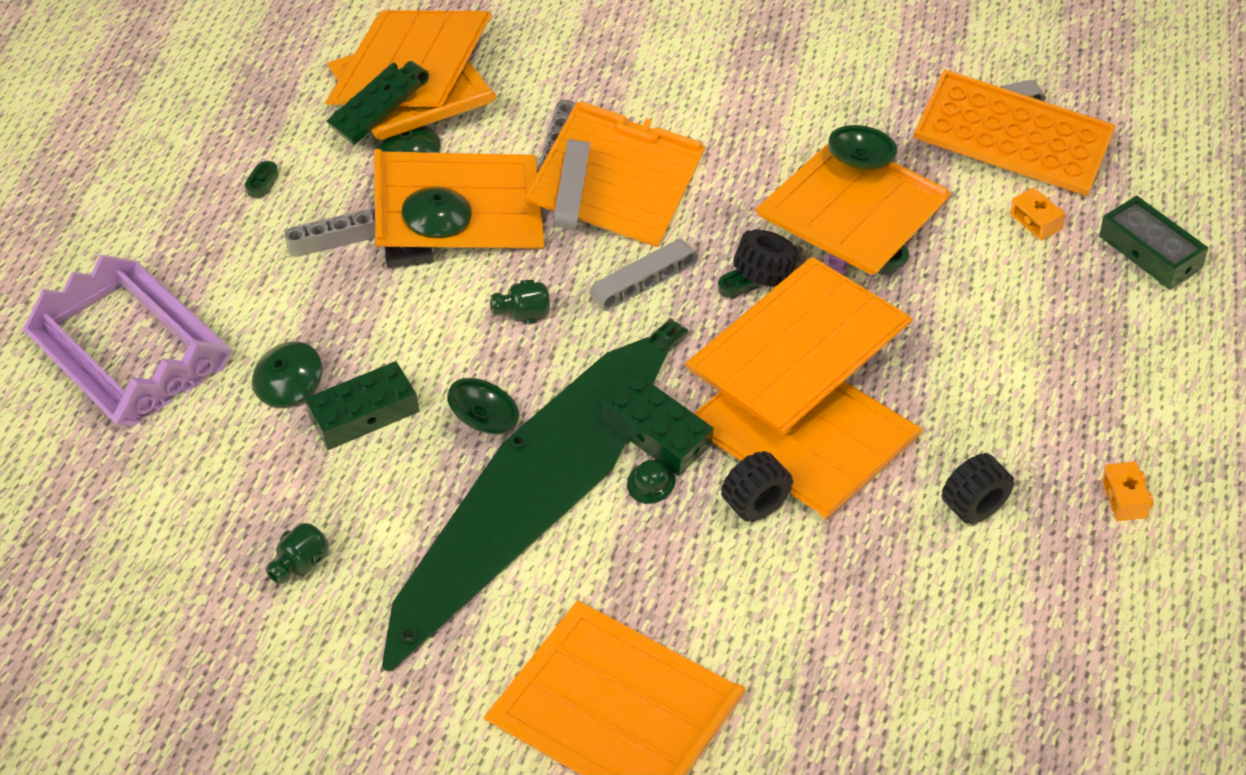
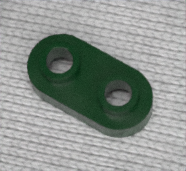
M263 161L254 168L245 182L246 192L249 196L261 197L269 191L279 176L275 162Z
M737 270L722 275L718 280V291L725 297H735L760 286V284L743 277Z

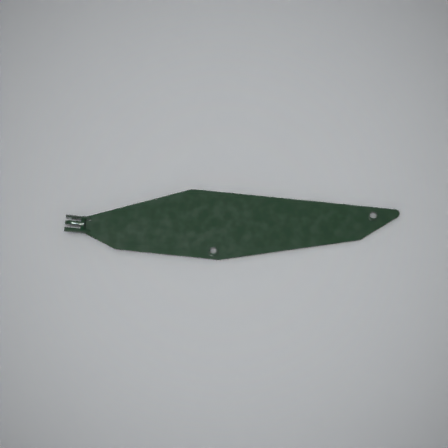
M669 318L649 337L605 353L503 441L392 602L382 667L385 671H393L614 469L627 438L601 420L602 402L635 372L654 384L668 352L689 333L685 327H681V324Z

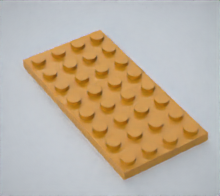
M944 69L914 131L913 138L1088 197L1116 125Z

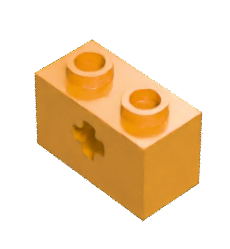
M1034 187L1012 199L1010 215L1041 241L1063 229L1066 213Z
M1137 461L1106 464L1102 483L1116 522L1148 518L1154 501L1152 493L1147 491L1145 474L1139 470Z

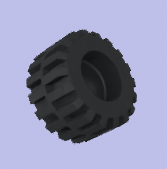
M753 229L743 233L733 259V265L743 277L752 282L775 287L793 272L799 252L796 246L785 237L767 230Z
M755 452L753 455L745 457L731 469L723 481L721 495L745 522H755L773 513L786 500L792 489V475L770 452Z
M977 454L954 470L945 482L941 497L964 523L975 524L990 517L1005 503L1014 487V477L991 454Z

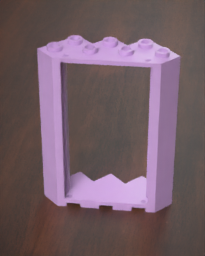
M102 254L91 275L72 271L62 292L42 289L23 328L37 345L116 425H137L142 421L140 418L153 409L157 412L173 401L172 397L181 391L185 393L202 383L201 378L211 372L216 374L224 369L233 351L138 261ZM122 286L188 347L181 361L162 358L152 379L132 377L126 391L59 326V324Z

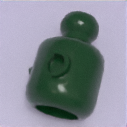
M534 279L520 280V283L513 284L508 289L507 295L497 292L490 296L491 313L502 315L504 312H509L515 321H523L524 324L537 323V320L547 317L550 311L548 288L542 282H534Z
M300 523L293 530L284 532L276 547L278 559L271 561L266 566L267 575L275 583L283 584L289 579L291 572L300 576L307 574L327 555L329 543L326 537L317 527L310 523Z

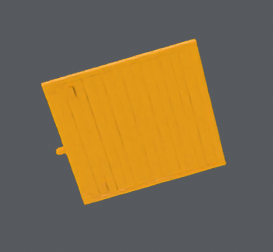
M580 101V103L577 102L525 195L524 201L555 211L568 139L590 142L578 220L659 247L706 146H703L702 142L659 127L649 128L652 122L651 119H645L643 125L628 121L624 115Z

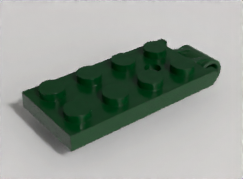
M408 61L401 69H398L397 64L393 62L326 122L333 130L355 145L424 85L429 79V73L414 61Z

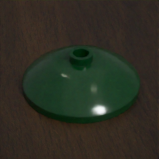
M863 125L842 126L834 130L829 136L828 147L830 152L841 163L852 168L877 170L888 166L896 158L897 146L893 139L884 132Z
M421 126L383 140L378 139L375 149H380L382 152L440 153L441 142L434 130Z
M430 186L416 190L405 199L402 205V218L407 227L413 232L428 238L455 236L464 231L471 221L472 210L467 199L460 193L446 187Z
M290 341L279 344L267 351L256 364L252 375L254 393L263 403L271 407L287 408L304 401V398L309 397L319 385L323 373L322 360L316 350L306 343Z
M462 378L453 382L448 390L447 401L454 415L465 425L476 431L487 434L506 433L511 431L519 420V410L514 400L504 390L488 381L477 378Z

